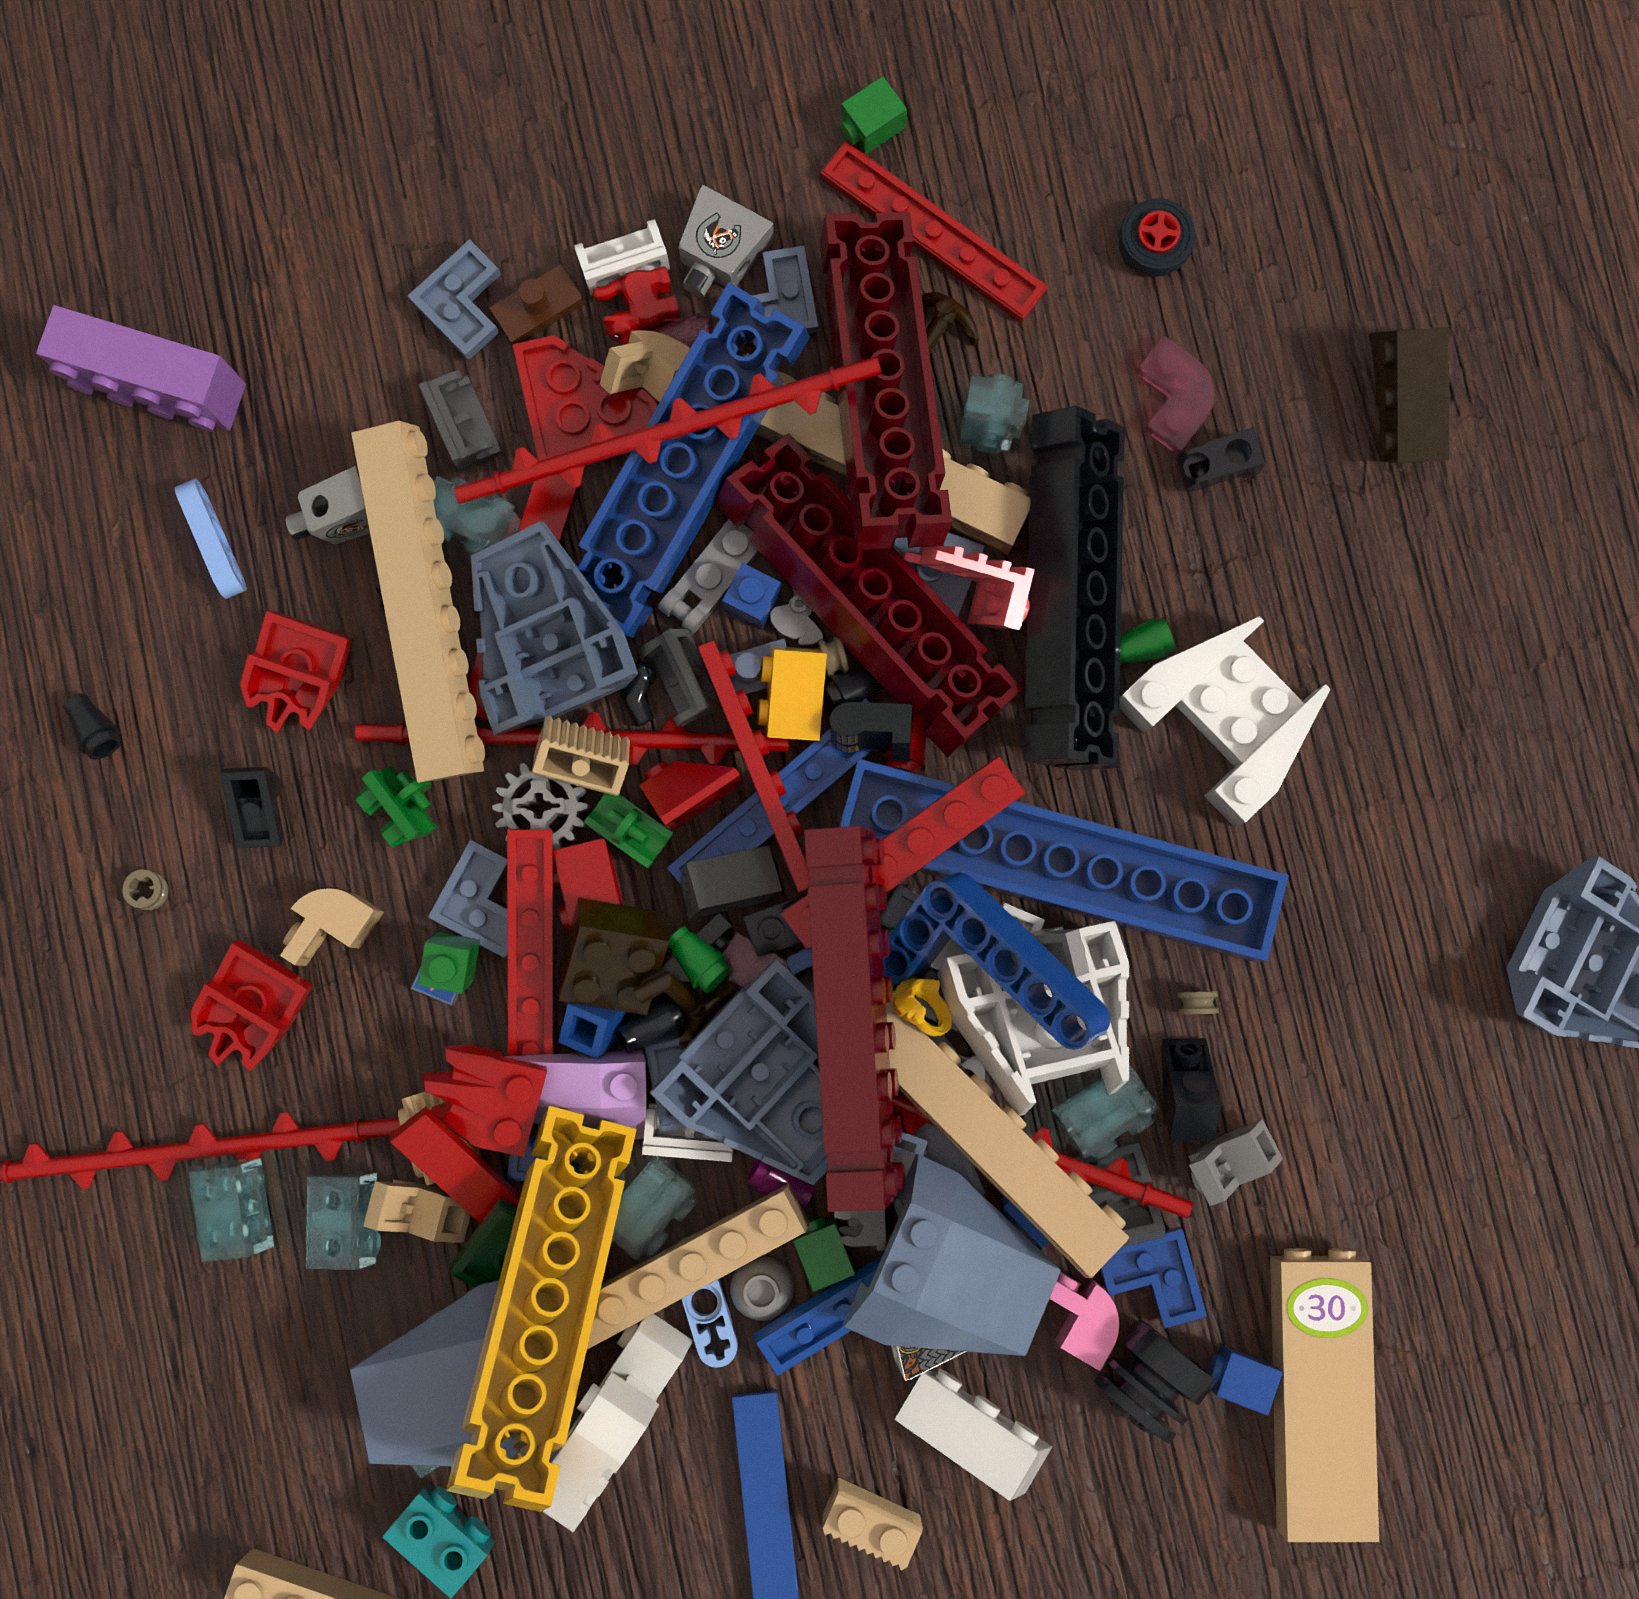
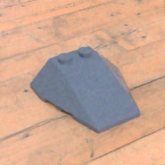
M537 522L471 555L474 611H480L481 638L476 639L477 653H482L484 680H479V691L494 735L542 722L549 715L552 718L561 716L625 688L636 677L638 672L624 631L545 522Z
M1600 856L1590 857L1543 891L1506 967L1517 1015L1548 1034L1639 1048V895L1635 891L1638 886L1629 875Z
M775 959L742 987L679 1053L650 1094L684 1126L809 1184L815 1185L828 1170L827 1154H824L815 1001L810 991L783 964Z
M916 1154L906 1176L904 1190H900L898 1195L905 1199L906 1203L870 1286L862 1282L860 1283L842 1326L888 1346L1026 1356L1061 1270L960 1173Z
M499 1280L477 1285L457 1301L431 1315L426 1321L403 1336H399L350 1368L369 1464L452 1467L456 1450L464 1443H471L473 1433L461 1431ZM511 1437L500 1444V1447L506 1450V1457L509 1459L520 1453V1449L513 1447V1438ZM560 1449L551 1452L550 1459L555 1458Z

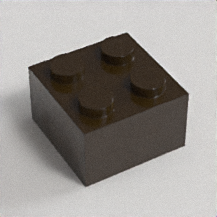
M578 897L558 969L559 1001L647 1015L651 1000L641 1004L634 993V988L660 974L669 944L665 912Z

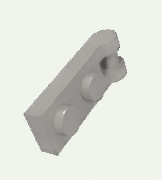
M728 519L674 588L663 597L658 605V609L668 617L670 615L675 616L683 622L681 627L689 629L691 635H693L724 598L741 564L744 563L749 566L760 553L749 541L754 532L744 524L737 528ZM689 593L701 601L694 609L683 602Z

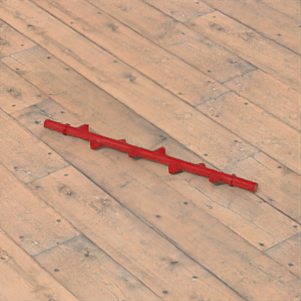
M875 356L837 369L830 367V371L779 387H774L762 374H757L753 376L749 396L698 412L682 398L675 399L669 421L618 437L603 423H600L594 427L589 446L540 461L525 447L516 449L512 470L502 473L498 470L492 476L454 487V493L458 503L463 504L498 492L505 494L508 489L556 474L561 476L572 488L581 486L585 465L634 450L649 464L657 462L663 441L715 425L731 440L739 435L742 417L795 401L807 414L811 415L817 412L821 392L834 388L838 391L841 386L882 374L879 360Z
M590 712L583 723L587 729L594 727L595 731L602 729L604 734L611 732L613 736L619 734L621 739L627 736L630 740L629 764L631 766H638L648 749L701 750L709 765H718L727 751H740L733 733L687 732L685 727H681V725L675 726L672 719L675 716L669 718L660 732L607 730L598 712ZM400 722L399 725L356 724L355 727L356 741L398 742L399 745H405V742H409L405 722ZM476 727L477 735L482 740L484 747L486 744L536 746L542 729L522 727L494 735L491 727ZM763 734L769 752H789V739L768 738Z
M900 1094L892 1096L893 1111L901 1114L905 1133L913 1135L925 1124L933 1125L905 1096ZM1042 1127L1030 1137L1035 1143L1042 1139L1053 1149L1049 1129ZM1056 1152L1059 1159L1055 1163L1068 1176L1075 1172L1085 1182L1137 1200L1142 1206L1148 1204L1186 1219L1191 1213L1193 1201L1152 1187L1149 1182L1144 1184L1131 1179L1127 1162L1123 1158H1117L1110 1166L1103 1169Z
M289 1112L279 1114L272 1132L217 1138L205 1123H198L195 1125L189 1142L135 1148L126 1134L120 1131L114 1132L104 1152L53 1158L50 1157L38 1142L29 1144L23 1161L13 1162L12 1160H5L0 1164V1182L4 1181L6 1184H9L18 1179L69 1174L81 1189H86L91 1186L97 1170L147 1164L160 1181H166L170 1179L177 1161L234 1154L243 1166L249 1170L256 1167L262 1151L314 1145L324 1160L328 1162L335 1160L344 1141L355 1140L356 1143H360L363 1139L391 1136V1133L401 1125L399 1117L362 1122L360 1119H355L353 1123L300 1129Z

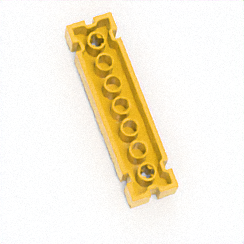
M549 1106L540 1119L531 1155L542 1157V1159L536 1158L526 1172L461 1431L473 1433L471 1443H464L456 1450L446 1491L485 1499L493 1494L495 1488L506 1491L503 1504L542 1512L552 1506L561 1465L549 1463L551 1452L557 1451L566 1444L625 1183L623 1180L615 1179L614 1176L618 1177L629 1164L637 1129L601 1120L598 1126L592 1129L582 1126L583 1114ZM573 1161L579 1163V1171L582 1174L575 1172L574 1167L571 1165ZM509 1437L513 1438V1447L520 1449V1453H517L511 1459L506 1457V1450L500 1447V1444Z

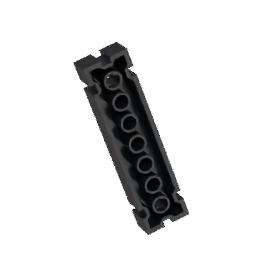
M1076 405L1032 415L1030 446L1034 454L1038 456V465L1031 466V475L1029 477L1030 517L1028 520L1029 560L1027 567L1035 570L1028 594L1030 605L1026 616V689L1023 696L1025 708L1032 713L1031 725L1025 726L1022 738L1024 761L1042 765L1055 764L1057 768L1073 771L1118 768L1119 733L1113 732V717L1119 716L1124 493V477L1118 475V462L1124 461L1125 427L1108 419L1096 421V414Z

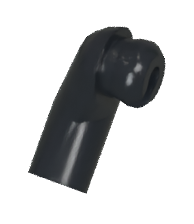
M648 661L635 663L638 674L620 691L621 698L635 727L643 726L655 719L644 696L648 685L653 684L657 680L658 671L656 666Z

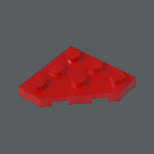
M555 335L512 344L539 461L589 446L594 427L600 423H603L616 437L644 429L658 406L657 400L642 388L609 394L600 385L604 365L572 349L568 343Z

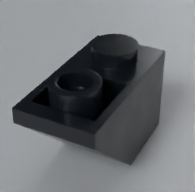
M1206 1038L1162 1039L1163 1108L1170 1141L1215 1140L1222 1104Z

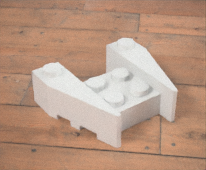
M1260 616L1153 665L1119 697V709L1143 733L1152 728L1176 706L1227 758L1234 767L1204 797L1233 827L1247 822L1278 792L1330 691V688L1325 684L1302 701L1244 642L1264 622Z
M1115 921L1079 929L1090 973L1077 978L1104 1003L1110 1015V1026L1107 1032L1081 1049H1067L1059 1044L1005 990L1002 991L1001 986L967 953L946 958L937 973L952 1021L1007 1102L1019 1116L1025 1115L1036 1103L1031 1084L1100 1068L1108 1095L1114 1094L1129 1081V1047H1127L1129 1001H1126V980L1129 978V961ZM1044 984L1046 993L1052 997L1050 989ZM1077 1016L1079 1025L1086 1030L1084 1022Z
M655 1314L643 1319L639 1325L636 1323L625 1329L616 1343L623 1350L600 1385L597 1386L593 1383L577 1407L581 1414L568 1432L566 1444L561 1447L551 1462L561 1466L552 1506L544 1510V1513L570 1531H575L595 1499L600 1496L607 1486L612 1474L618 1471L648 1427L659 1406L656 1400L683 1361L693 1342L692 1339Z

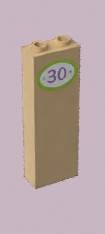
M1305 1248L1284 1249V1256H1270L1273 1364L1283 1372L1273 1400L1276 1529L1287 1542H1379L1371 1262L1356 1256V1250L1349 1248L1328 1249V1256H1311V1250Z

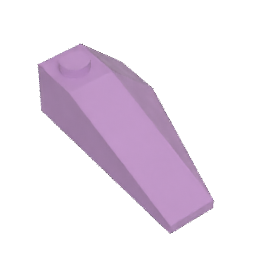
M633 1050L630 1053L626 1051L605 1052L598 1059L584 1053L506 1056L507 1058L547 1066V1074L533 1123L539 1124L547 1108L553 1106L583 1114L582 1126L595 1129L601 1120L635 1128L637 1129L635 1139H644L647 1105L646 1065L643 1050Z

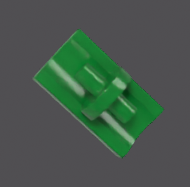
M392 766L378 772L370 770L361 778L366 785L355 800L362 810L370 816L378 814L381 810L385 809L392 820L381 829V835L390 847H398L411 840L428 836L438 828L426 813V810L432 805L424 795L432 785L430 781L417 783V780L414 781L406 770L397 774Z
M604 793L597 806L583 822L647 869L650 868L674 835L673 832L620 794L617 797Z

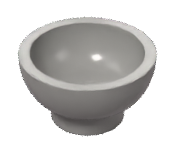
M762 1255L734 1271L730 1282V1294L735 1307L742 1315L755 1321H768L780 1316L788 1308L794 1294V1282L790 1271L781 1261L771 1256Z

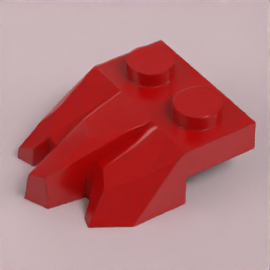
M274 610L266 611L256 650L254 653L248 654L240 682L246 707H254L262 701L268 702L266 725L276 733L283 728L293 712L299 714L300 725L310 731L339 686L353 638Z
M239 939L231 944L213 980L204 984L190 1011L192 1034L197 1036L207 1032L214 1034L208 1056L217 1067L232 1051L239 1050L242 1053V1064L250 1072L288 1031L310 993L313 984Z
M476 1045L445 1046V1059L453 1066V1069L448 1072L423 1073L426 1093L445 1100L443 1103L433 1106L430 1111L458 1137L473 1146L524 1157L545 1082L547 1066L503 1057L502 1051Z

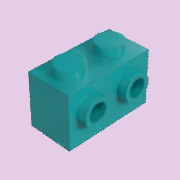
M428 1482L394 1521L382 1538L452 1599L488 1556L495 1541L490 1538L491 1532L481 1520L473 1516L468 1518L456 1507L457 1501L451 1493L440 1486L434 1488Z

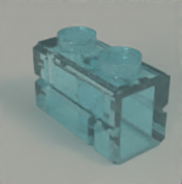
M1129 1064V1081L1114 1094L1108 1095L1102 1077L1053 1109L1052 1113L1080 1156L1086 1159L1092 1155L1097 1160L1113 1151L1117 1147L1114 1139L1129 1130L1131 1135H1135L1153 1124L1154 1120L1151 1115L1160 1109L1134 1068Z
M654 1156L621 1196L612 1241L616 1242L619 1247L635 1260H638L644 1252L652 1257L669 1237L662 1230L674 1217L681 1222L698 1202L692 1197L698 1187L666 1158Z

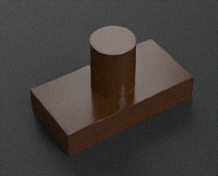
M559 264L536 279L524 280L517 291L490 306L489 309L512 345L526 341L585 303L565 269Z

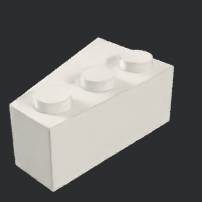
M939 1369L937 1374L933 1371L921 1374L894 1420L1009 1501L1025 1494L1053 1446L1041 1440L1039 1435L1029 1427L1018 1421L1014 1423L1000 1414V1408L980 1395L973 1397L960 1389L962 1382L950 1373Z

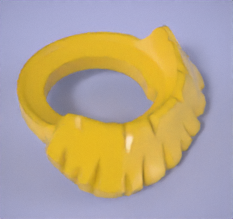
M911 978L902 981L896 987L893 995L894 1010L905 1021L915 1024L922 1032L933 1037L944 1035L952 1026L950 1010L938 992L940 987L939 980ZM915 995L925 1000L933 1008L938 1019V1027H934L924 1020L926 1008L921 1006Z

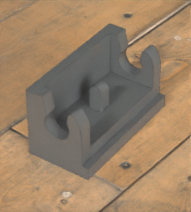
M457 370L431 381H424L418 384L449 455L460 473L503 454L468 375L462 377L461 372Z
M668 629L639 648L643 657L648 655L649 658H652L678 714L672 718L676 727L679 725L681 727H688L722 708L689 629Z
M769 846L687 862L684 865L685 875L680 876L681 889L688 910L689 921L717 915L718 913L722 914L768 904L782 892Z
M885 1210L834 1212V1218L848 1220V1225L845 1224L838 1227V1230L844 1234L840 1236V1242L851 1247L876 1246L877 1251H885Z

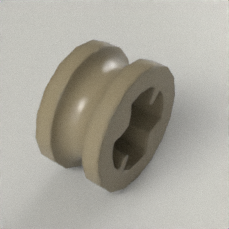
M833 636V640L828 643L823 639L818 640L819 649L827 653V677L833 676L837 670H841L843 673L849 672L845 651L838 637Z
M140 869L127 876L123 883L122 893L129 905L141 910L151 911L158 909L165 903L169 889L167 882L161 875L150 870ZM141 881L148 884L153 881L154 885L149 888L154 890L149 899L142 896L139 899L137 898V894L141 893V891L137 890V886Z
M1218 991L1177 993L1178 998L1183 1001L1182 1008L1178 1009L1179 1015L1219 1013V1008L1215 1007L1213 1003L1214 998L1218 997Z

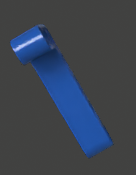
M953 873L929 883L889 936L890 955L889 957H883L884 976H891L893 984L901 983L927 970L952 938L1065 1048L1072 1050L1081 1049L1107 1032L1110 1026L1109 1011L1104 1003L966 873ZM948 891H949V892L951 893V895H952L953 903H952V901L949 899ZM979 921L983 924L986 934L981 930ZM925 924L928 926L930 934L926 930ZM1011 952L1017 957L1019 965L1013 961ZM1044 984L1050 989L1052 997L1046 993ZM1077 1016L1084 1022L1086 1030L1079 1025Z

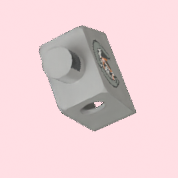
M702 185L679 244L680 260L685 266L691 268L682 283L684 289L696 297L704 298L713 281L726 287L728 282L737 286L763 255L762 252H766L774 241L773 222Z
M358 467L349 468L300 491L298 500L302 511L286 517L287 528L291 536L297 541L313 535L331 544H339L370 534Z

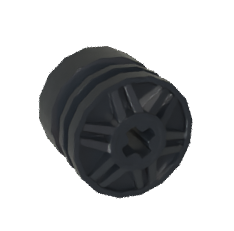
M1140 1319L1123 1341L1126 1349L1135 1358L1132 1365L1130 1366L1112 1356L1107 1363L1122 1376L1119 1382H1116L1102 1371L1099 1372L1093 1381L1102 1389L1109 1403L1143 1432L1155 1435L1170 1444L1175 1438L1176 1433L1162 1420L1163 1416L1168 1414L1184 1426L1188 1419L1175 1404V1400L1180 1395L1190 1402L1200 1405L1217 1380L1157 1330Z

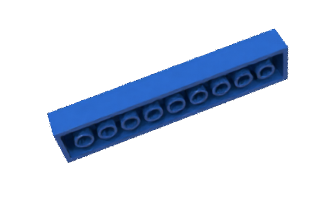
M858 759L840 827L863 826L866 829L875 830V838L883 839L956 785ZM1017 801L1011 803L918 870L939 877H946L957 872L966 873L983 889L1105 922L1115 921L1116 925L1252 962L1268 961L1289 875Z

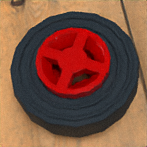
M1165 198L1147 199L1136 204L1124 217L1118 233L1119 250L1124 261L1136 272L1149 277L1165 276L1178 270L1189 258L1195 243L1194 223L1189 213L1178 203Z

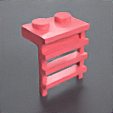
M957 546L920 547L919 555L903 551L902 557L907 562L977 582L967 624L982 628L1020 630L1021 623L1025 620L1029 611L1028 594L1035 569L1010 567L1011 562L987 560L988 555L981 553L963 554L964 548Z

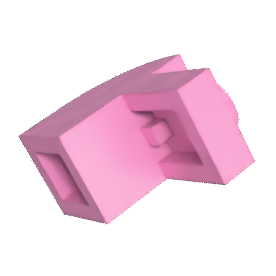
M1060 1272L1050 1299L1071 1312L1055 1340L1060 1348L1101 1371L1118 1338L1119 1316L1116 1306L1109 1294L1092 1278L1088 1279L1082 1292H1079L1077 1290L1081 1283Z

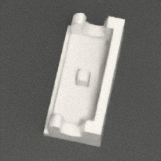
M655 219L647 221L648 226L646 229L585 249L582 243L574 245L591 296L595 287L606 286L609 282L623 277L632 271H651L666 266L667 271L670 270L668 255Z
M649 1103V1108L646 1111L642 1155L732 1162L734 1148L698 1131L684 1127L662 1132L656 1103Z

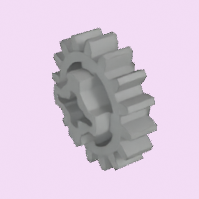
M525 763L520 764L522 775L518 778L507 773L505 777L511 785L508 789L497 787L495 791L504 798L503 803L492 805V810L503 813L504 818L495 823L496 827L499 829H520L514 818L519 817L526 818L530 822V829L552 828L561 817H568L564 825L553 833V849L562 848L561 840L564 838L575 843L577 838L572 832L575 827L586 828L587 826L579 818V813L590 811L588 804L579 802V798L587 793L584 787L573 788V784L532 774L531 769ZM551 781L561 785L569 799L556 798L552 794ZM531 783V789L522 798H516L519 791L525 785ZM540 798H543L548 804L557 807L544 811L543 818H540L533 811L526 809L539 805Z

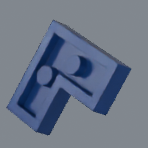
M1181 1227L1165 1230V1238L1121 1247L1100 1269L1104 1288L1109 1296L1150 1285L1160 1324L1164 1329L1207 1317L1185 1235Z

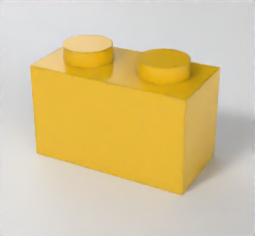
M770 646V656H762L760 680L761 682H767L766 700L759 699L757 725L764 726V733L768 738L820 741L826 652L821 651V649Z

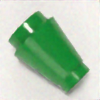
M1151 617L1121 635L1120 665L1167 658L1166 653L1176 650L1165 617L1154 620Z
M686 926L678 929L669 938L668 948L694 988L700 987L704 993H708L717 987L730 973L731 967L726 963L727 957L696 934L690 932Z

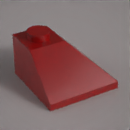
M663 761L644 774L647 781L639 786L665 826L671 832H674L741 787L743 782L735 767L675 761L668 766Z

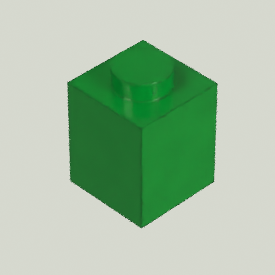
M882 76L841 103V122L839 123V128L845 140L852 146L856 144L861 152L866 155L905 129L907 108Z
M437 931L425 942L418 986L463 994L474 982L480 939Z
M823 1216L810 1219L806 1232L793 1239L813 1292L855 1275L854 1266L846 1246L840 1242L841 1234L835 1219L833 1218L825 1222Z

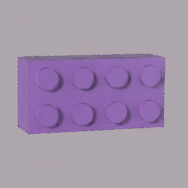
M53 305L36 352L40 358L50 365L49 371L67 379L66 385L76 391L92 395L94 390L107 393V398L111 401L127 407H132L134 402L148 406L147 410L166 419H173L174 414L189 418L187 421L189 424L209 432H213L214 427L230 431L246 387V383L219 355Z

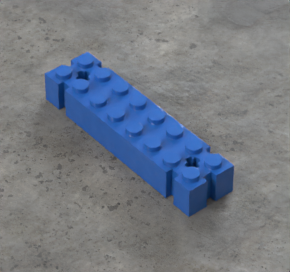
M728 282L711 312L717 322L712 334L701 329L645 428L669 421L675 399L682 398L698 412L749 396L753 376L757 374H762L774 387L782 386L784 382L777 372L783 362L791 367L796 363L810 338L806 327L775 308L770 317L767 318L764 316L765 309L759 299ZM750 341H753L756 350L751 355L746 353L747 356L744 357L740 351L741 345L746 342L750 346ZM769 409L742 417L739 435L731 440L715 425L663 441L657 462L649 464L636 450L632 451L578 545L585 549L587 553L580 565L574 563L626 636L638 637L654 609L645 604L652 590L659 593L664 592L713 507L726 478L732 474ZM621 567L620 574L624 577L623 582L620 585L614 584V580L609 577L610 573L613 570L620 572Z

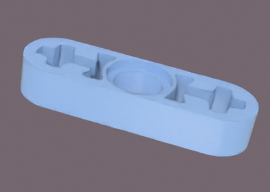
M196 478L176 486L175 493L218 591L225 599L246 591L247 587L243 575L203 486Z
M719 1278L701 1288L711 1290L717 1297V1307L711 1313L702 1314L694 1309L692 1296L695 1292L682 1298L698 1355L706 1365L715 1368L728 1365L734 1359L738 1348L737 1334ZM723 1316L725 1323H717L716 1329L721 1340L728 1339L730 1344L725 1346L724 1355L717 1356L715 1350L707 1351L705 1347L711 1342L709 1326L700 1330L698 1323H711L718 1317Z

